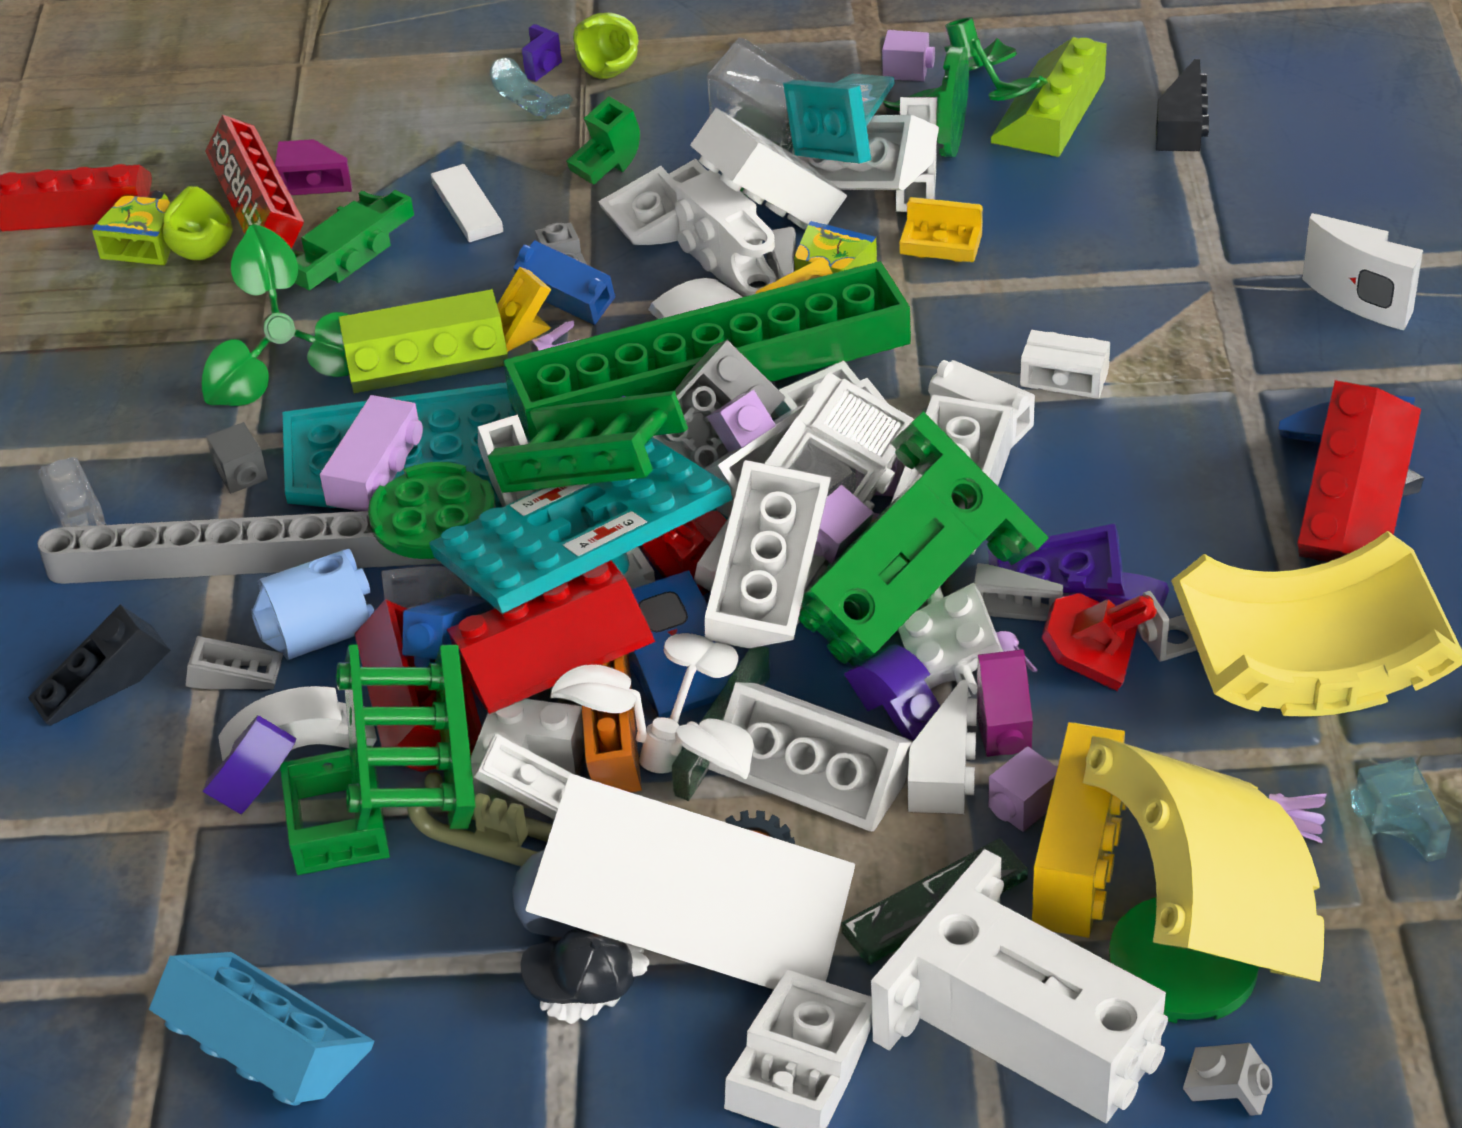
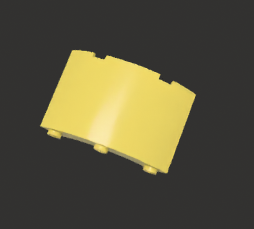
M1389 531L1350 554L1309 568L1278 572L1252 571L1226 565L1203 554L1171 580L1214 694L1230 703L1259 712L1261 707L1281 709L1283 716L1311 717L1358 711L1388 702L1386 695L1413 685L1415 691L1448 675L1462 665V649L1414 550Z
M1092 736L1086 758L1083 783L1100 787L1118 797L1137 819L1150 849L1157 894L1153 942L1188 948L1270 969L1271 973L1320 982L1324 951V918L1316 915L1314 890L1320 888L1319 880L1304 838L1278 802L1268 799L1255 785L1241 779L1115 740Z

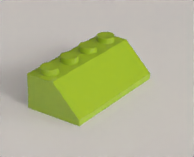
M1072 37L1039 59L1028 77L1039 78V76L1047 78L1048 83L1014 99L992 134L991 143L1059 157L1105 80L1107 43L1097 42L1090 38Z
M493 289L339 317L353 393L504 366L503 360L508 359L501 318Z

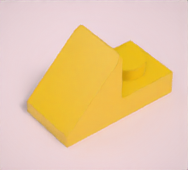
M522 267L518 268L497 304L507 352L551 329L537 315L551 289L530 270Z

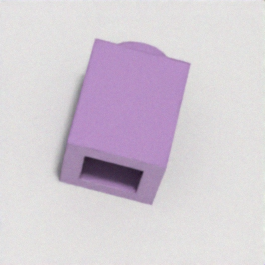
M888 30L882 48L883 76H892L894 80L924 82L927 68H933L935 59V47H929V33Z
M754 390L737 396L707 416L728 452L743 448L776 426Z
M842 484L826 499L814 550L815 555L823 556L831 564L870 525L874 514L872 510Z
M1027 746L989 776L988 807L991 808L999 819L1010 822L1024 832L1047 813L1058 767Z

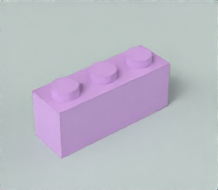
M370 395L320 473L326 505L354 511H368L369 502L375 490L380 485H387L393 480L397 472L402 471L406 457L412 447L421 440L423 426L422 422L418 420L415 403Z

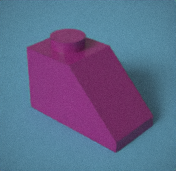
M314 139L278 142L275 166L290 195L352 192L353 187L346 157Z
M1023 649L978 655L977 720L986 757L1013 755L1021 752L1027 746L1032 749L1033 719Z

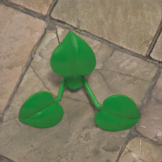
M973 17L961 18L945 25L950 45L944 47L946 54L952 46L967 48L968 58L973 57L969 60V71L984 66L997 88L988 94L990 100L1002 101L1017 98L1048 83L1047 78L1039 76V78H1021L1010 83L1000 81L992 66L1016 56V49L1003 44L996 38L994 42L983 50L980 39L977 36ZM942 85L938 88L917 92L908 97H938ZM900 100L896 102L883 101L885 107L900 111Z
M250 225L233 253L231 274L236 285L248 294L261 295L268 291L271 314L263 321L262 328L265 336L251 353L245 343L237 339L224 341L210 353L202 374V393L204 401L209 405L242 406L259 399L268 387L269 372L266 365L256 359V357L260 355L270 341L282 344L288 342L293 336L313 343L308 350L307 360L316 371L332 377L350 375L339 317L350 314L332 312L324 315L315 325V336L296 330L293 320L287 314L279 312L275 290L289 288L296 282L298 275L296 256L290 246L275 232L260 225Z

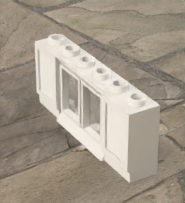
M828 372L765 464L831 477L827 497L842 484L872 510L874 504L870 500L876 491L884 494L895 475L891 468L899 460L895 454L896 449L890 442L914 419L846 379L842 380ZM730 517L697 563L694 581L709 591H712ZM813 554L805 590L828 568L830 562L823 556Z

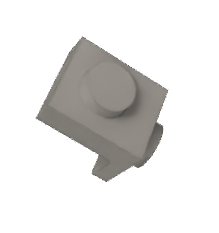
M1250 1043L1196 1047L1183 1089L1192 1101L1238 1098L1250 1115H1261L1266 1097L1272 1088V1075L1269 1067L1263 1063Z

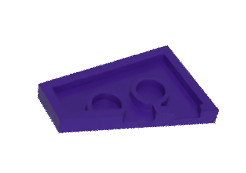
M1115 523L1048 536L1049 538L1038 550L1014 565H1011L1008 561L1003 562L999 560L988 549L989 565L1063 585V593L1125 596L1119 535Z

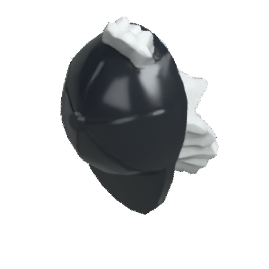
M576 928L568 931L560 940L534 944L524 951L520 962L521 977L529 993L534 998L540 1000V1008L548 1010V1016L573 1024L580 1018L587 1021L592 1015H597L604 1005L615 1006L618 1000L632 986L635 976L643 975L647 971L649 959L642 954L644 953L643 948Z

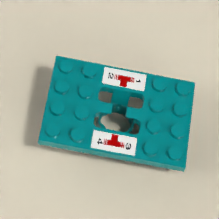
M652 437L645 445L653 468L646 478L539 489L502 508L486 510L479 516V519L469 524L451 527L445 530L441 537L429 542L434 557L503 614L610 560L624 575L630 565L626 552L733 500V496L728 483ZM586 508L593 523L604 519V522L594 527H587L580 509Z

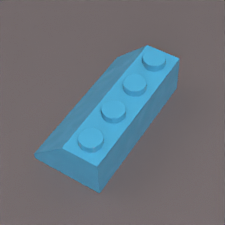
M232 952L170 956L149 1007L150 1011L166 1020L164 1025L169 1030L178 1034L189 1035L201 1043L200 1049L203 1052L217 1058L226 1059L237 1066L236 1072L240 1076L263 1083L273 1090L272 1095L277 1100L295 1106L300 1105L301 1102L324 1099L371 1051L375 1042Z

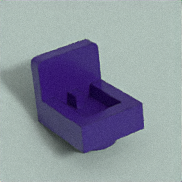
M533 24L529 27L530 43L522 48L525 78L536 82L562 63L559 33Z

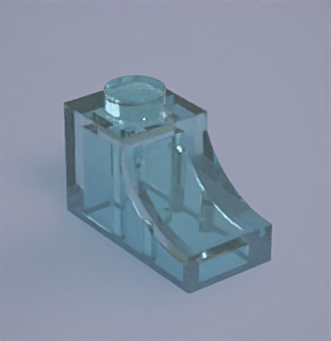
M1413 757L1359 768L1356 788L1351 791V803L1355 814L1358 817L1364 818L1371 834L1387 833L1407 841L1422 854L1426 862L1445 858L1451 826Z

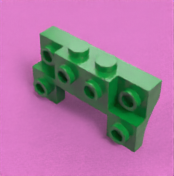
M397 190L385 196H376L360 191L358 193L359 201L353 200L345 207L339 206L336 208L337 212L301 237L304 251L292 249L298 263V275L295 284L310 291L326 278L340 283L391 246L389 233L414 216L411 197Z

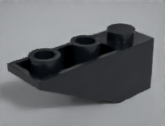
M1194 59L1158 99L1156 151H1200L1201 137H1208L1207 74L1201 73L1200 59Z
M120 604L28 698L45 723L51 726L140 682L171 650L150 624Z

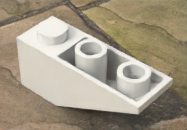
M961 680L910 745L908 812L964 814L965 795H974L975 767H966V760H975L976 732H967V726H976L977 699L968 698V680Z

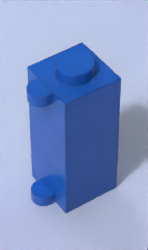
M536 240L530 246L523 245L520 249L519 256L513 267L514 273L517 272L519 267L530 270L551 289L545 302L595 325L615 299L610 275Z
M453 594L404 610L402 655L414 656L416 667H428L429 663H434V659L436 660L440 645H452L447 631L448 628L458 625L469 616L481 615L493 610L494 607L483 597Z

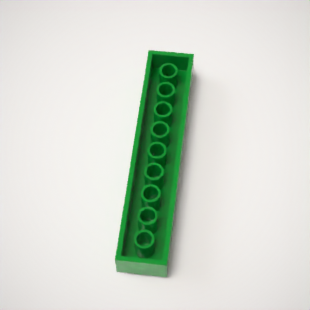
M879 261L505 359L503 364L508 397L516 415L519 417L528 442H530L537 435V430L530 415V411L533 408L675 391L685 376L714 344L726 340L770 382L835 365L842 361H851L911 344L910 306L882 262Z

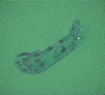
M507 57L494 61L490 68V77L495 89L501 95L535 116H542L543 119H546L547 115H557L562 112L563 108L568 110L569 105L573 101L570 94L554 97L528 81L527 75L522 73L519 65L513 59ZM525 95H535L539 99L526 100L522 97Z

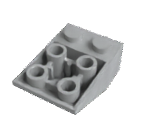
M726 340L714 344L675 390L688 429L683 433L653 437L705 469L728 453L709 422L708 415L737 396L752 390L756 392L769 415L786 397Z

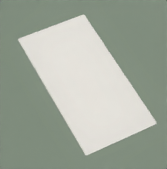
M570 774L526 911L770 989H775L786 970L826 982L855 864Z

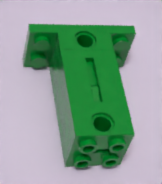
M924 411L890 442L896 449L895 454L906 467L910 469L915 468L920 474L804 592L798 620L808 630L812 632L817 630L829 642L827 648L835 658L844 664L849 662L853 667L875 654L985 539L988 541V549L995 557L1003 562L1008 561L1011 565H1014L1038 550L1049 538ZM844 609L848 611L850 618L846 615Z

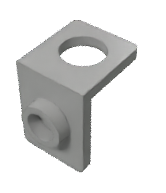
M1144 592L1143 596L1149 595L1154 600L1157 613L1154 618L1139 624L1138 630L1142 639L1147 642L1159 662L1196 651L1197 647L1185 616L1180 615L1169 619L1152 592ZM1168 631H1183L1188 635L1189 639L1181 644H1172L1167 641Z

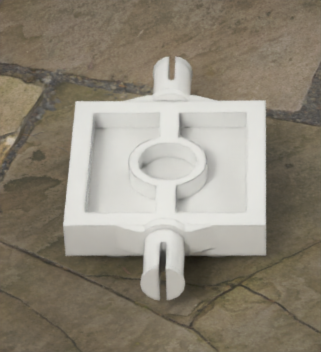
M974 583L946 597H943L941 587H939L927 599L928 606L915 611L898 630L905 649L914 654L931 674L924 679L930 689L943 682L956 680L958 685L961 680H968V687L975 695L977 693V684L972 672L977 669L978 655L1003 652L981 593Z

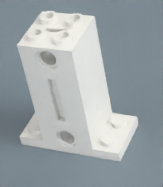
M984 849L871 980L873 1042L890 1051L901 1036L908 1037L914 1031L921 1018L1107 1124L1118 1108L1125 1110L1130 1105L1137 1092L1138 1081L1145 1072L1148 1074L1154 1073L1164 1056L1165 1047L1161 1046V1036L1168 1022V1017L1164 1015L1166 992L1001 905L1000 895L1004 887V882L1001 880V857Z

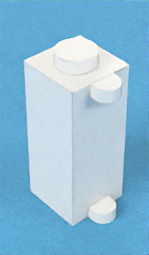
M943 360L938 366L937 373L929 383L928 392L930 400L932 395H940L1013 407L1012 447L1034 426V394L955 360L951 362Z

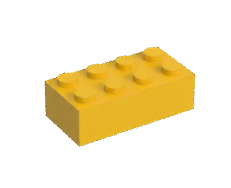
M1068 722L1034 864L1032 921L1052 932L1090 938L1093 919L1102 920L1104 915L1107 891L1100 889L1104 890L1106 882L1110 883L1112 878L1115 855L1108 852H1112L1114 846H1118L1122 827V818H1118L1116 815H1120L1121 810L1125 811L1127 806L1107 790L1083 783L1086 758L1092 736L1124 743L1125 731Z

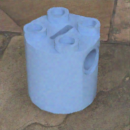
M350 549L339 551L259 579L260 592L254 608L251 609L252 618L261 641L276 651L283 653L287 660L354 637L355 632L374 613L373 606L371 604L366 605L364 597L365 594L370 593L367 578L362 568L357 569Z

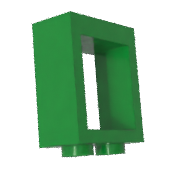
M350 749L282 762L280 770L289 846L297 875L390 858L383 807L371 809L366 830H356L355 818L303 828L300 799L344 791L348 784H352ZM368 766L370 789H380L376 766Z

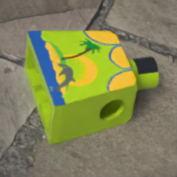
M157 190L151 191L147 198L136 196L121 197L92 229L100 259L165 266L171 251L165 243L162 233L164 213L171 203L168 197L163 192Z
M810 221L794 257V271L820 258L826 259L832 273L877 262L876 237Z

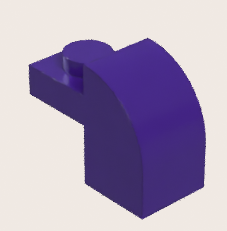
M889 645L844 673L866 710L870 711L883 705L903 738L915 740L941 707L924 680L931 674L914 654L901 646Z

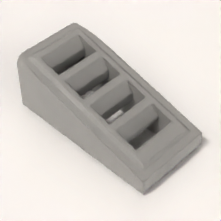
M793 227L772 230L775 248L772 252H767L766 257L767 263L774 271L777 280L795 272L794 257L797 246L796 233Z
M977 564L974 584L981 593L989 616L1046 621L1052 603L1055 599L1063 597V585L994 565ZM1024 596H1032V600L1026 599ZM1041 597L1050 598L1049 605L1041 603Z
M197 636L187 666L186 687L196 689H274L283 653ZM241 666H249L248 670L240 669ZM258 666H267L266 672H257Z

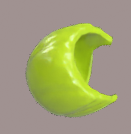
M597 13L579 22L574 28L573 41L577 58L581 63V67L594 78H613L627 70L635 61L638 53V34L635 26L627 18L615 13Z
M198 186L186 187L170 203L163 217L162 233L165 243L174 253L189 260L199 261L214 256L226 245L233 232L232 220L226 210L217 200Z

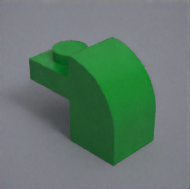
M608 96L584 117L591 139L566 160L571 172L593 185L613 167L624 172L634 159L640 142V128L634 111Z

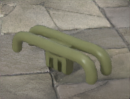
M436 772L429 773L425 777V788H440L441 783H443L441 775ZM478 793L475 797L476 807L471 818L476 822L477 830L475 833L463 829H449V825L431 817L426 807H407L412 823L426 836L439 842L521 867L529 857L537 853L536 851L521 847L525 838L529 836L548 842L553 824L526 817L522 805L511 803L507 809L505 800L495 798L491 803L490 797L482 793Z

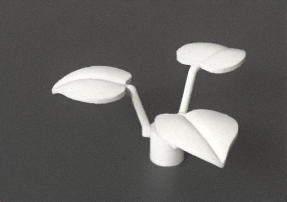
M689 633L675 634L666 640L664 645L666 657L672 662L687 666L688 668L670 719L656 718L652 724L647 726V729L640 693L630 689L631 679L629 676L616 669L601 665L579 666L563 674L552 688L550 698L568 699L598 711L623 713L634 707L638 730L636 741L643 743L639 763L651 772L669 773L673 771L676 759L680 756L683 746L692 753L744 779L748 777L754 744L752 737L747 731L732 723L718 719H705L699 725L692 721L682 726H679L677 723L693 676L697 670L714 678L727 676L735 670L738 663V654L728 644L714 643L703 636Z

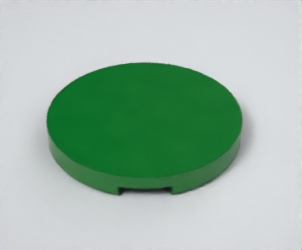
M952 46L949 48L944 60L943 70H948V75L943 77L937 105L936 126L939 127L937 142L938 144H943V147L939 149V154L944 157H956L964 129L968 98V51L966 47Z
M428 462L403 469V475L395 478L385 486L380 485L371 497L368 515L374 537L387 550L408 558L435 559L429 542L441 537V534L451 527L464 526L479 519V516L486 510L496 508L492 486L488 480H483L474 473L466 471V466L451 462Z
M1157 897L1134 906L1118 921L1110 939L1109 962L1166 992L1164 1015L1168 1017V1022L1177 1023L1178 1019L1191 1020L1214 1017L1216 1020L1234 1012L1245 1003L1255 988L1259 970L1258 966L1188 948L1154 943Z

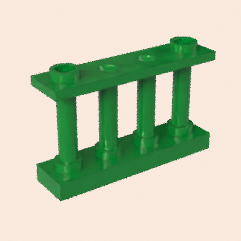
M675 391L533 408L530 411V415L537 430V435L525 445L495 448L487 457L502 493L646 478L653 468L645 445L653 436L683 433L688 429Z
M349 645L345 662L337 664L336 683L338 690H345L352 784H348L346 788V808L348 813H355L356 830H366L371 809L378 807H440L441 811H448L449 829H468L476 804L458 645H440L435 663H429L428 667H360L358 645ZM428 685L429 690L436 691L437 702H433L432 707H363L362 686ZM365 725H432L433 730H440L441 742H437L436 747H367ZM436 765L437 770H444L445 783H441L440 788L370 789L368 766Z

